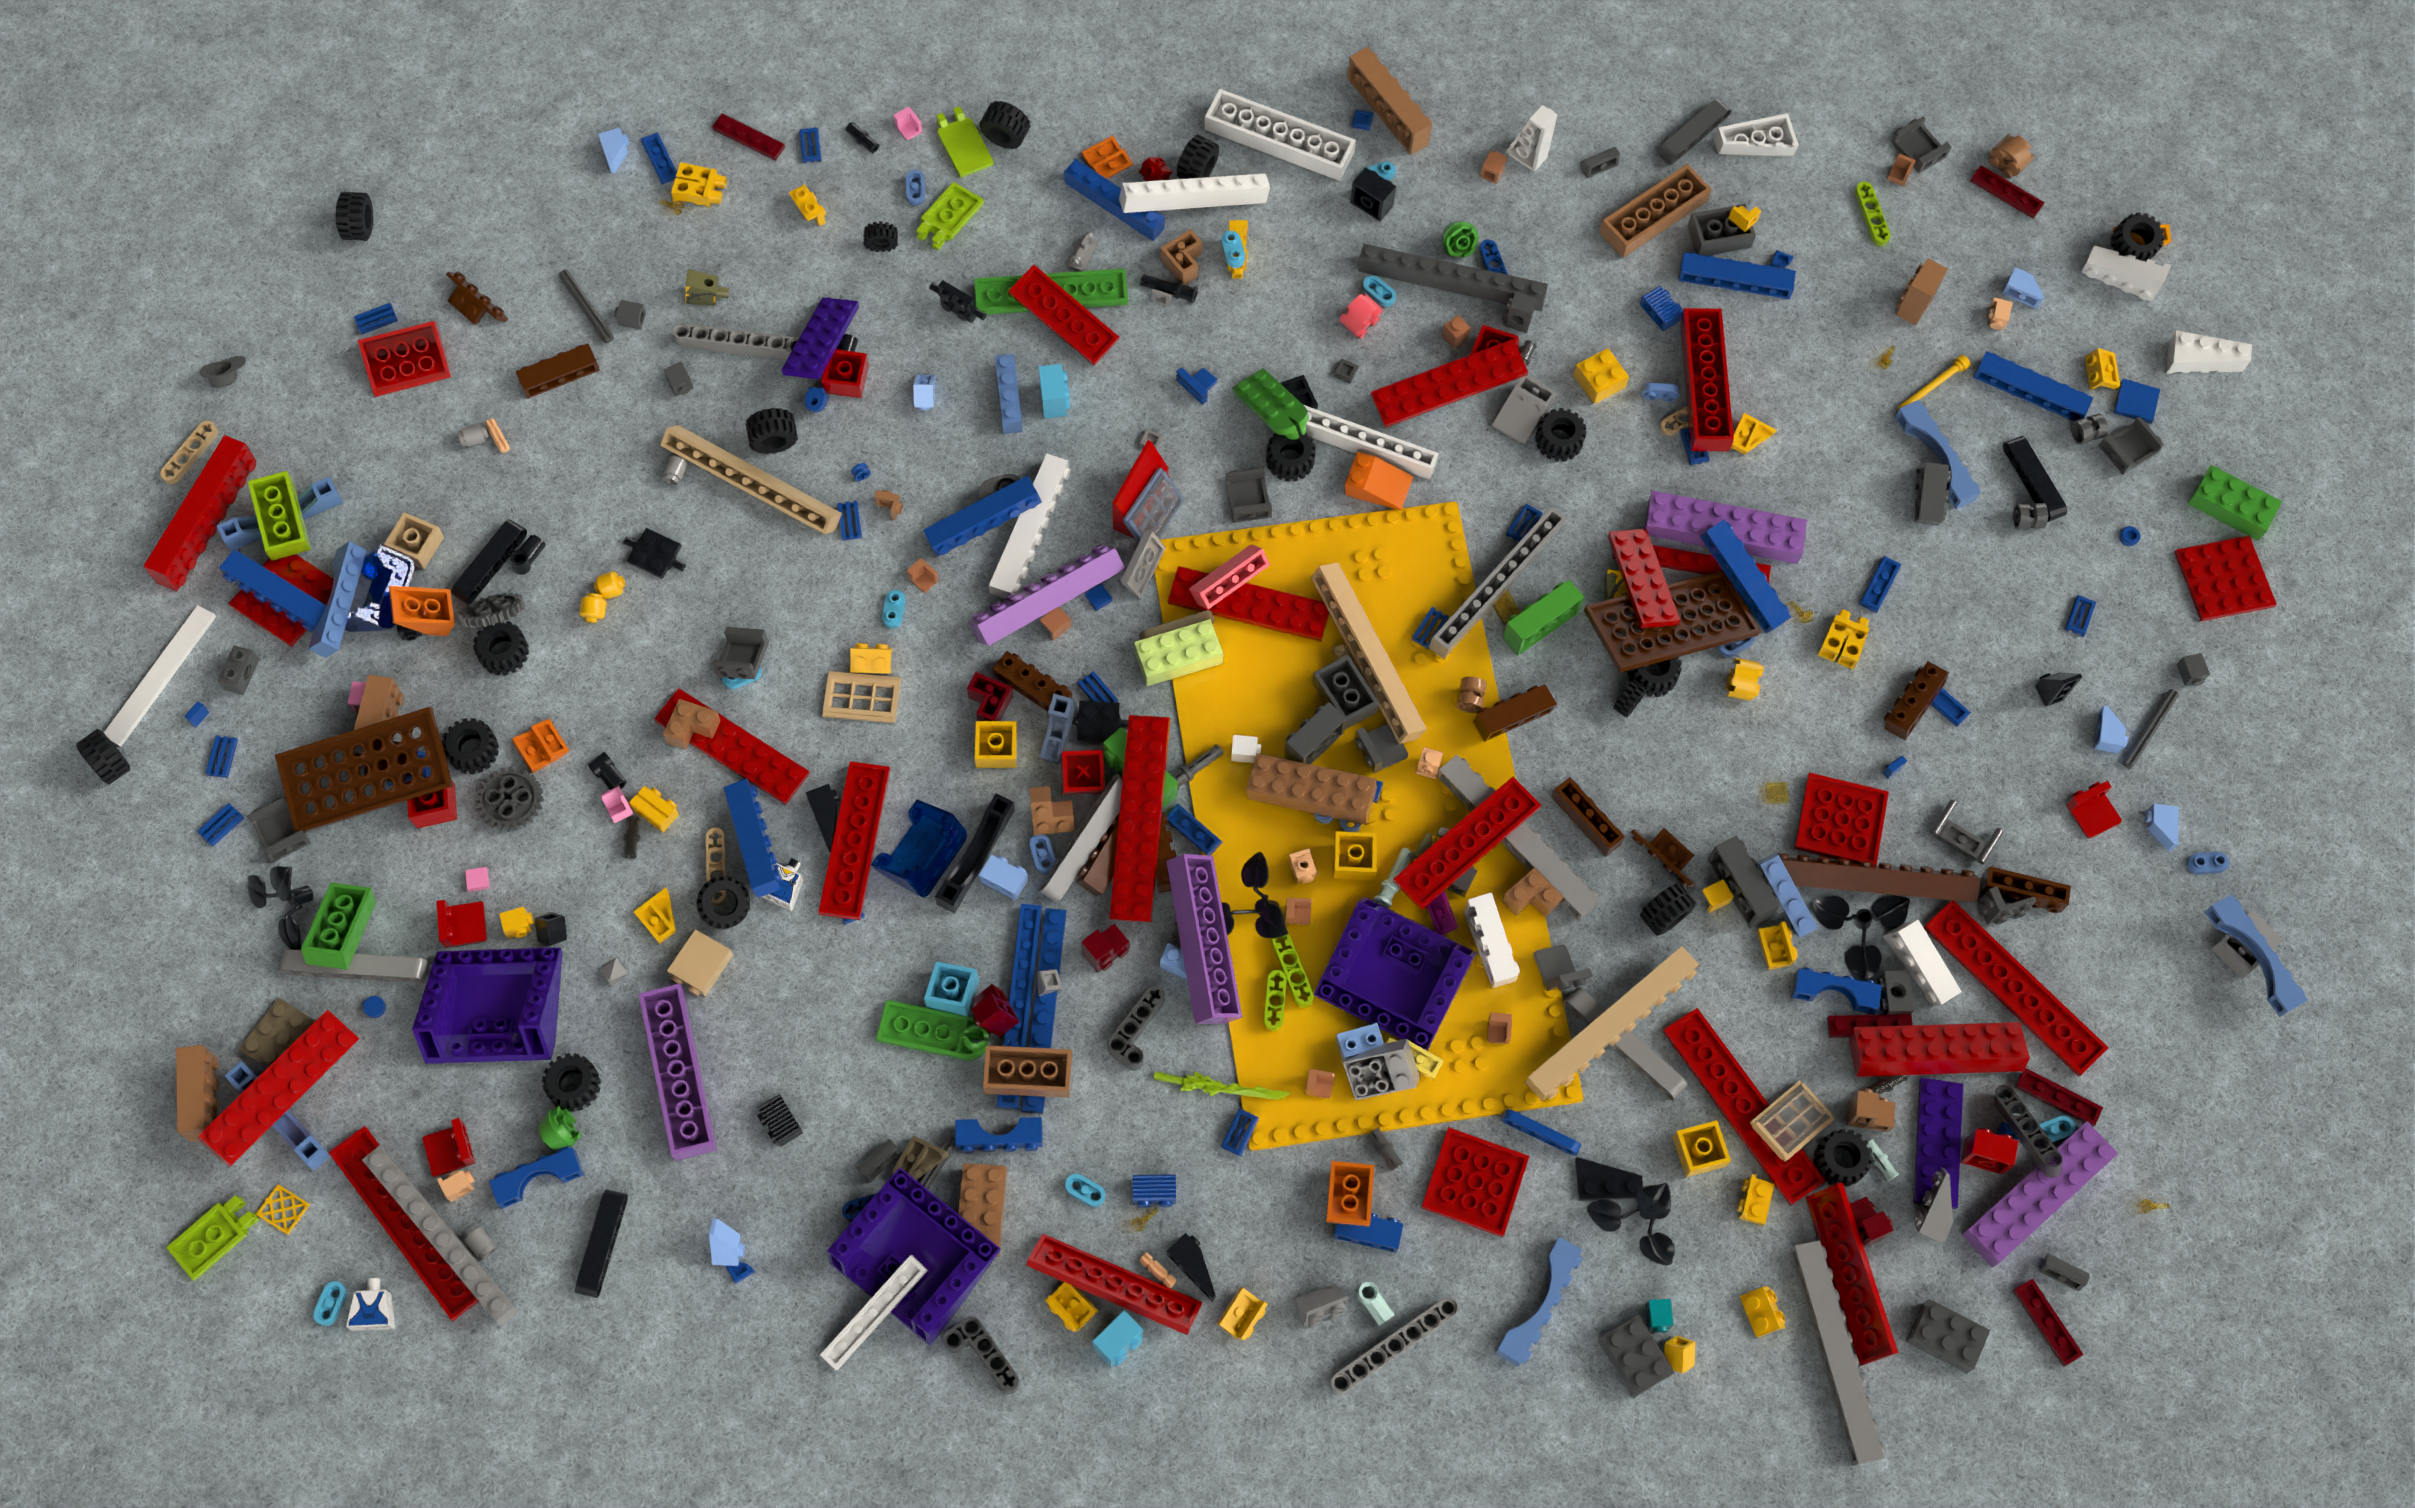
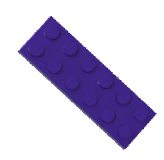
M822 297L782 367L783 375L820 379L859 308L858 301Z
M1922 1077L1919 1079L1913 1203L1925 1204L1922 1200L1926 1191H1931L1933 1175L1936 1171L1939 1172L1942 1167L1950 1174L1952 1209L1958 1208L1963 1083Z

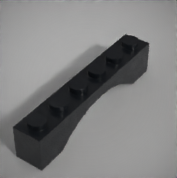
M995 793L969 847L935 896L937 905L954 914L956 913L1015 811L1013 801Z

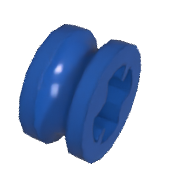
M866 463L857 464L851 469V473L856 481H862L870 476L871 472L867 469Z

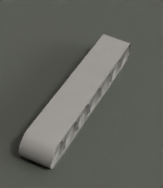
M679 323L673 328L675 342L679 347L781 360L788 359L799 339L792 336Z
M1118 774L1113 776L1039 886L1038 891L1055 903L1064 896L1120 812L1123 778Z
M283 950L278 971L285 975L423 983L428 961L416 957L354 954L348 970L309 965L305 962L302 950Z
M1577 987L1563 1002L1564 1006L1586 1026L1590 1025L1607 1010L1581 987ZM1624 1031L1620 1035L1621 1039L1614 1046L1608 1045L1668 1099L1674 1100L1687 1086L1686 1080L1631 1031L1629 1033Z
M1452 1298L1442 1299L1340 1370L1332 1377L1330 1382L1331 1391L1337 1396L1345 1395L1455 1317L1458 1311L1457 1302ZM1442 1305H1450L1453 1313L1445 1314L1442 1311ZM1432 1317L1435 1325L1432 1327L1427 1326L1424 1318ZM1413 1329L1417 1332L1418 1337L1410 1339L1406 1331ZM1390 1342H1397L1400 1350L1393 1352L1389 1349L1388 1344ZM1378 1354L1381 1356L1382 1362L1374 1364L1370 1356ZM1359 1366L1364 1370V1375L1357 1377L1353 1374L1352 1369ZM1335 1380H1344L1346 1388L1337 1389L1334 1384Z

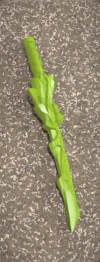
M1155 1071L1154 1074L1155 1080L1182 1085L1180 1091L1190 1092L1199 1088L1204 1093H1209L1211 1097L1218 1092L1280 1100L1291 1093L1269 1090L1260 1086H1256L1254 1089L1246 1088L1233 1082L1231 1085H1225L1221 1081L1212 1080L1208 1075L1204 1076L1194 1071V1075L1186 1074L1187 1078Z

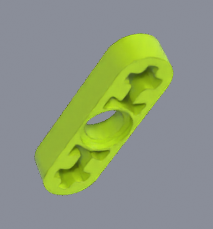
M1280 970L1270 972L1267 980L1264 1026L1269 1031H1278L1283 1024L1287 978L1285 973ZM1275 976H1279V980H1282L1279 982L1278 990H1274L1275 982L1272 981L1275 979ZM1271 996H1279L1281 1003L1277 1006L1272 1005L1269 1002ZM1272 1011H1276V1020L1279 1021L1275 1025H1271V1021H1268L1272 1018Z

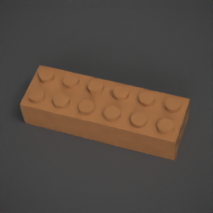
M1366 47L1350 56L1347 79L1407 152L1412 155L1428 146L1432 128L1430 118L1422 113L1419 105L1412 101L1409 93L1402 89L1398 80L1395 77L1393 78L1388 68L1378 60L1377 55Z
M1686 164L1603 219L1599 233L1624 258L1708 202L1712 189Z
M1257 753L1246 792L1249 800L1367 825L1377 790L1376 778Z

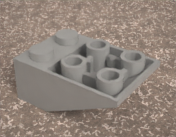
M1529 375L1522 377L1500 410L1492 427L1525 445L1537 429L1541 418L1554 405L1557 392Z
M2251 910L2247 916L2253 920L2254 926L2260 934L2264 935L2267 944L2273 951L2283 938ZM2226 934L2211 949L2241 979L2259 965L2249 949L2229 934Z
M1408 1039L1386 1043L1343 1061L1355 1100L1416 1088L1420 1078Z
M1941 1167L1939 1172L1936 1171L1931 1180V1183H1933L1931 1191H1926L1922 1200L1925 1204L1921 1211L1918 1210L1916 1212L1913 1222H1915L1914 1226L1919 1233L1944 1244L1953 1225L1950 1174Z
M1336 1283L1294 1299V1305L1303 1327L1309 1325L1310 1328L1322 1324L1321 1321L1329 1317L1330 1320L1341 1317L1348 1302L1347 1295Z

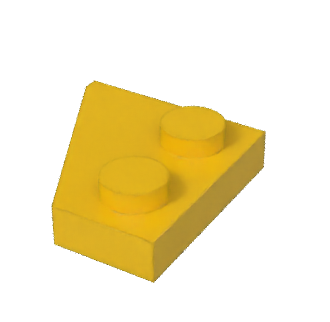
M1743 413L1733 433L1734 441L1731 448L1746 455L1774 435L1776 429Z
M666 887L634 911L637 918L659 944L677 932L670 894Z

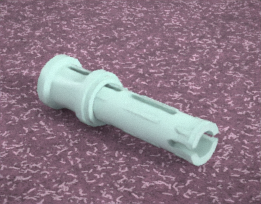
M1401 848L1387 880L1382 881V888L1379 894L1374 897L1375 902L1387 908L1391 907V900L1399 890L1393 882V878L1407 867L1413 856V852H1410L1409 849Z

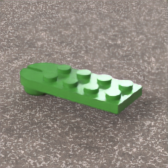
M1264 368L1232 387L1234 394L1275 433L1285 435L1290 440H1296L1299 438L1296 428H1299L1300 433L1305 435L1306 424L1309 419L1306 407Z
M886 1000L876 1041L973 1061L985 1054L986 1046H988L990 1041V1034L983 1026L979 1027L972 1017ZM971 1038H972V1039L981 1040V1041L977 1043V1042H972V1041H970V1040H971Z

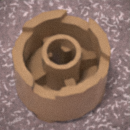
M2007 134L1991 150L1988 161L1991 166H1997L2001 169L2003 176L2010 179L2012 176L2019 175L2033 160L2034 154L2030 153L2029 149L2031 146L2025 139L2019 135L2013 137Z

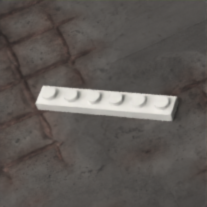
M910 1255L820 1355L835 1370H838L928 1270L913 1255Z

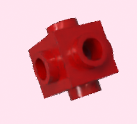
M1148 157L1143 161L1142 167L1139 170L1145 182L1168 180L1173 172L1166 165L1165 160L1160 157Z

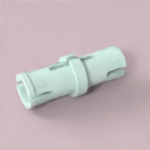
M1870 1140L1866 1146L1872 1149L1870 1156H1873L1874 1162L1872 1164L1879 1168L1889 1182L1897 1177L1899 1173L1889 1162L1888 1155L1883 1154L1875 1140Z

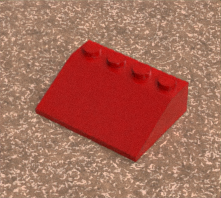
M436 321L357 340L374 397L451 378L443 341Z
M1147 440L1112 502L1113 530L1133 539L1134 536L1124 524L1123 518L1157 468L1165 471L1170 478L1169 467L1150 440ZM1162 482L1154 492L1158 498L1162 494L1161 489L1164 486ZM1152 496L1144 506L1148 513L1155 502ZM1142 512L1134 521L1138 528L1145 519Z

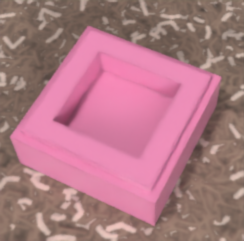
M487 867L465 870L467 890L469 892L490 888Z

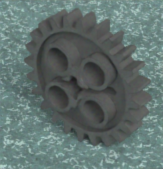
M518 593L489 595L485 599L480 598L479 601H473V603L467 604V607L461 608L462 610L459 611L458 617L461 625L465 628H473L475 626L476 628L495 625L497 622L503 623V620H510L511 617H516L518 613H521V610H524L525 604L522 596L518 595Z
M511 766L508 772L501 768L500 774L493 771L494 777L486 776L487 783L480 782L483 789L476 790L480 796L475 797L476 802L479 803L475 807L479 811V816L483 818L484 823H489L492 829L497 825L499 831L503 827H505L507 832H510L511 827L518 831V825L520 824L526 828L525 822L527 820L533 823L532 815L539 816L536 809L543 808L538 803L544 801V798L541 796L543 790L539 788L541 786L539 781H535L534 775L529 776L527 770L522 773L520 767L515 772ZM515 783L513 787L506 788L508 784ZM528 796L526 801H520L522 797ZM499 797L496 802H491L492 798ZM513 810L510 815H504L506 811Z

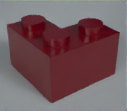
M975 672L967 687L968 698L981 703L976 712L977 721H1001L1013 698L1012 687L978 672Z
M1114 923L1102 933L1097 929L1081 941L1082 955L1097 973L1100 970L1106 971L1112 966V961L1118 957L1121 959L1128 954L1130 941Z
M991 984L973 998L976 1004L971 1008L975 1015L973 1019L979 1027L983 1026L990 1034L993 1032L1001 1037L1020 1022L1005 994L997 986Z
M1867 1196L1850 1203L1864 1248L1881 1241L1894 1231L1890 1217L1886 1216L1884 1211L1876 1214V1208L1868 1200Z

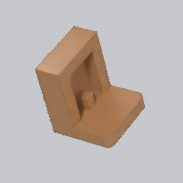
M888 490L876 491V505L891 508V518L896 520L897 514L900 515L903 509L900 495L893 494Z

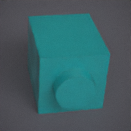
M1654 1299L1646 1302L1648 1330H1655V1333L1668 1332V1329L1674 1325L1671 1299Z

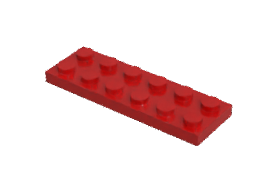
M1034 264L1008 291L1015 300L1093 366L1119 340V336Z
M1647 529L1610 531L1608 540L1640 628L1679 625L1680 618Z

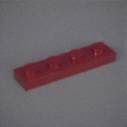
M721 113L712 126L714 131L774 161L777 160L785 149L784 143Z
M1980 165L1970 180L1973 184L2032 219L2036 217L2045 203Z
M1912 1014L1834 1015L1827 1017L1829 1038L1850 1037L1853 1027L1913 1025Z
M2027 1068L2021 1072L2014 1087L2083 1123L2088 1122L2092 1127L2096 1125L2103 1109L2102 1106Z
M2033 1278L2012 1290L2063 1367L2084 1355Z

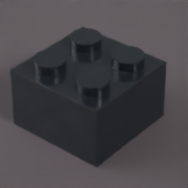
M1365 167L1352 183L1350 203L1381 222L1393 207L1396 186L1391 181L1379 176L1377 172Z

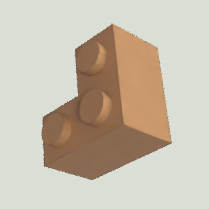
M1190 229L1161 247L1160 260L1183 285L1198 277V264L1194 259L1202 254V241Z
M679 699L663 733L666 743L686 750L694 732L713 738L720 723L717 711Z
M1050 786L1029 788L1034 835L1075 831L1072 800L1051 802Z
M1534 868L1505 893L1502 902L1515 916L1532 904L1546 918L1560 906L1564 897Z
M1860 1089L1848 1101L1846 1125L1889 1132L1894 1127L1895 1102H1889L1887 1098H1879V1094L1873 1093L1870 1089Z

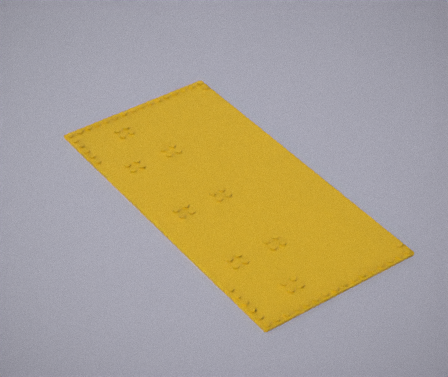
M1454 501L1402 508V510L1392 509L1160 540L1166 548L1154 573L1163 624L1200 613L1199 611L1168 604V598L1178 566L1210 574L1252 544L1263 549L1270 566L1246 583L1323 601L1311 576L1319 566L1339 563L1427 728L1418 740L1403 743L1408 752L1407 759L1373 774L1371 768L1366 765L1361 750H1358L1354 739L1356 731L1363 727L1368 733L1388 724L1381 709L1378 708V713L1345 729L1344 734L1311 764L1376 778L1377 781L1383 782L1378 803L1373 802L1367 825L1361 824V828L1358 831L1377 833L1375 880L1333 879L1335 832H1343L1339 819L1334 818L1330 823L1321 824L1315 819L1313 813L1249 800L1246 788L1254 763L1231 761L1233 735L1258 737L1257 744H1261L1260 754L1286 759L1284 757L1286 738L1292 732L1296 733L1306 719L1310 720L1321 705H1326L1312 683L1314 672L1349 655L1362 675L1330 613L1322 642L1213 615L1215 623L1212 625L1223 651V664L1172 679L1186 766L1215 744L1222 749L1224 754L1196 773L1193 780L1189 781L1194 817L1223 842L1211 855L1214 859L1221 902L1229 904L1230 912L1233 910L1255 909V903L1262 899V897L1254 892L1253 887L1249 888L1243 884L1241 871L1246 861L1257 852L1264 854L1269 871L1266 886L1258 889L1263 894L1268 895L1269 900L1278 902L1283 912L1284 921L1287 898L1312 899L1310 924H1285L1313 994L1358 901L1364 897L1374 901V897L1379 894L1382 888V881L1387 880L1401 848L1409 849L1414 855L1427 833L1436 835L1439 827L1451 830L1471 812L1437 776L1434 780L1416 774L1423 748L1426 747L1443 753L1439 769L1455 755L1464 758L1469 763L1470 768L1482 776L1484 783L1495 790L1500 788L1512 776L1516 779L1507 734H1501L1484 742L1473 723L1477 714L1467 713L1457 708L1460 683L1464 677H1477L1487 683L1485 695L1483 696V708H1492L1495 703L1499 702L1482 618L1445 659L1441 658L1431 649H1427L1412 640L1413 635L1432 607L1436 608V611L1443 612V615L1447 614L1450 619L1476 590L1458 503ZM1432 615L1431 619L1421 632L1420 636L1418 637L1419 639L1422 638L1425 631L1435 618L1434 615ZM1440 618L1424 642L1428 643L1442 621ZM1352 822L1347 824L1348 827H1353L1355 825ZM1501 842L1474 865V868L1478 871L1465 898L1448 889L1445 890L1459 926L1456 930L1446 934L1445 937L1477 952L1428 1049V1052L1441 1058L1444 1062L1434 1080L1419 1073L1420 1078L1416 1088L1355 1100L1335 1039L1339 1033L1371 1024L1314 996L1313 1002L1309 1007H1299L1294 1001L1287 981L1282 1027L1278 1031L1266 1029L1264 1026L1268 975L1274 970L1282 971L1272 947V939L1263 938L1256 931L1255 923L1260 915L1255 913L1232 915L1234 918V928L1228 935V942L1242 1018L1228 1024L1238 1084L1246 1088L1254 1089L1256 1086H1260L1274 1091L1291 1092L1280 1100L1240 1095L1242 1109L1259 1117L1248 1141L1251 1151L1365 1135L1373 1132L1378 1127L1381 1132L1500 1115L1504 1113L1505 1109L1520 1112L1583 1101L1584 1097L1578 1072L1573 1075L1575 1079L1567 1086L1562 1084L1558 1088L1559 1093L1551 1100L1547 1097L1543 1102L1525 1083L1528 1076L1571 1041L1562 993L1559 989L1546 990L1533 955L1537 950L1552 947L1546 918L1532 904L1515 916L1502 902L1505 893L1526 876L1529 871ZM1310 849V854L1317 870V876L1309 883H1296L1289 864V855ZM1305 864V865H1302L1301 867H1302V868H1307L1308 866H1307V864ZM1399 889L1398 893L1394 894L1391 900L1392 905L1389 909L1436 932L1427 906L1421 911ZM1491 892L1505 930L1507 941L1512 948L1514 962H1517L1520 969L1515 982L1493 989L1464 916V910L1469 899ZM1279 937L1276 943H1281L1282 951L1286 950L1284 946L1286 939ZM1285 955L1283 957L1285 964L1290 965L1295 961L1292 955ZM1295 973L1291 975L1290 979L1293 983L1297 984L1302 981V976ZM1275 976V979L1272 981L1275 982L1274 990H1278L1279 982L1282 980H1279V976ZM1303 987L1299 988L1301 992L1299 1000L1303 999L1304 1002H1307L1309 995L1305 996L1302 990ZM1274 995L1270 997L1269 1002L1277 1006L1281 1003V999L1279 996ZM1272 1011V1018L1268 1020L1271 1021V1025L1279 1022L1276 1020V1011ZM1490 1013L1512 1014L1511 1040L1508 1045L1487 1042ZM1379 1028L1384 1044L1387 1043L1390 1037L1396 1041L1401 1040ZM1309 1069L1335 1073L1329 1099L1305 1095ZM1251 1118L1246 1126V1130L1251 1122Z

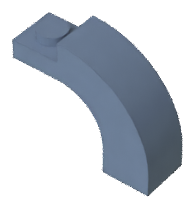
M1053 694L1048 710V729L1039 759L1055 764L1060 763V754L1064 747H1066L1073 721L1075 707L1073 699Z

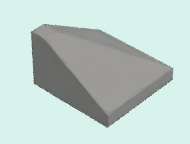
M1152 289V302L1170 306L1173 298L1172 294Z
M617 958L599 970L611 986H614L629 974Z
M1057 969L1038 972L1039 996L1063 989Z

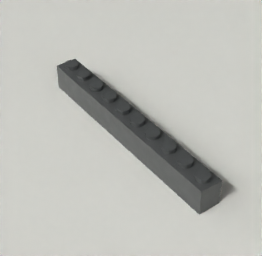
M1363 244L1359 257V271L1376 276L1504 304L1508 303L1509 298L1513 299L1515 292L1537 298L1534 310L1541 312L1546 299L1548 284L1368 244Z

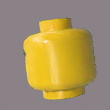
M615 571L597 576L596 582H594L596 594L602 595L605 600L622 595L623 587L626 586L623 576H619Z
M587 593L580 600L579 615L585 618V622L597 623V620L605 618L607 601L600 594Z

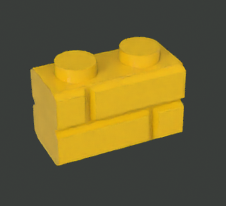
M643 786L638 794L629 802V805L634 812L663 833L679 816L676 809L677 805L670 799L665 801L661 798L662 794L654 787L649 789L647 786Z

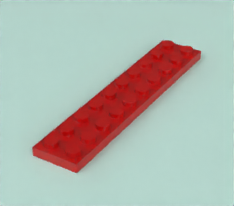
M1129 715L1110 920L1152 923L1170 730L1169 717Z
M1954 900L1950 901L1923 927L2078 1077L2109 1048Z
M1698 1008L1662 1031L1790 1206L1826 1182L1802 1148L1784 1162L1752 1128L1750 1122L1770 1105ZM1773 1118L1764 1127L1773 1135L1782 1126ZM1783 1131L1775 1138L1782 1147H1785L1793 1140L1786 1131Z
M363 1126L328 1153L445 1313L454 1321L479 1301L362 1161L378 1146H381L369 1129Z

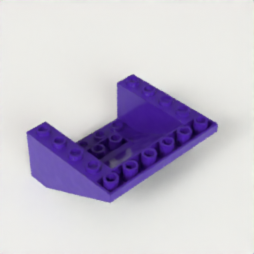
M1364 897L1358 901L1313 995L1370 1024L1377 1023L1380 1029L1402 1040L1408 1039V1041L1428 1051L1477 952Z
M561 947L437 951L412 1027L425 1064L551 1060L556 1043L563 955Z
M900 1167L830 1246L827 1253L830 1264L871 1298L907 1258L913 1255L928 1271L894 1307L890 1314L930 1346L948 1325L997 1257L1001 1248Z

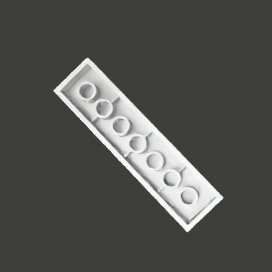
M1219 89L1205 116L1204 130L1338 181H1341L1355 151V139Z

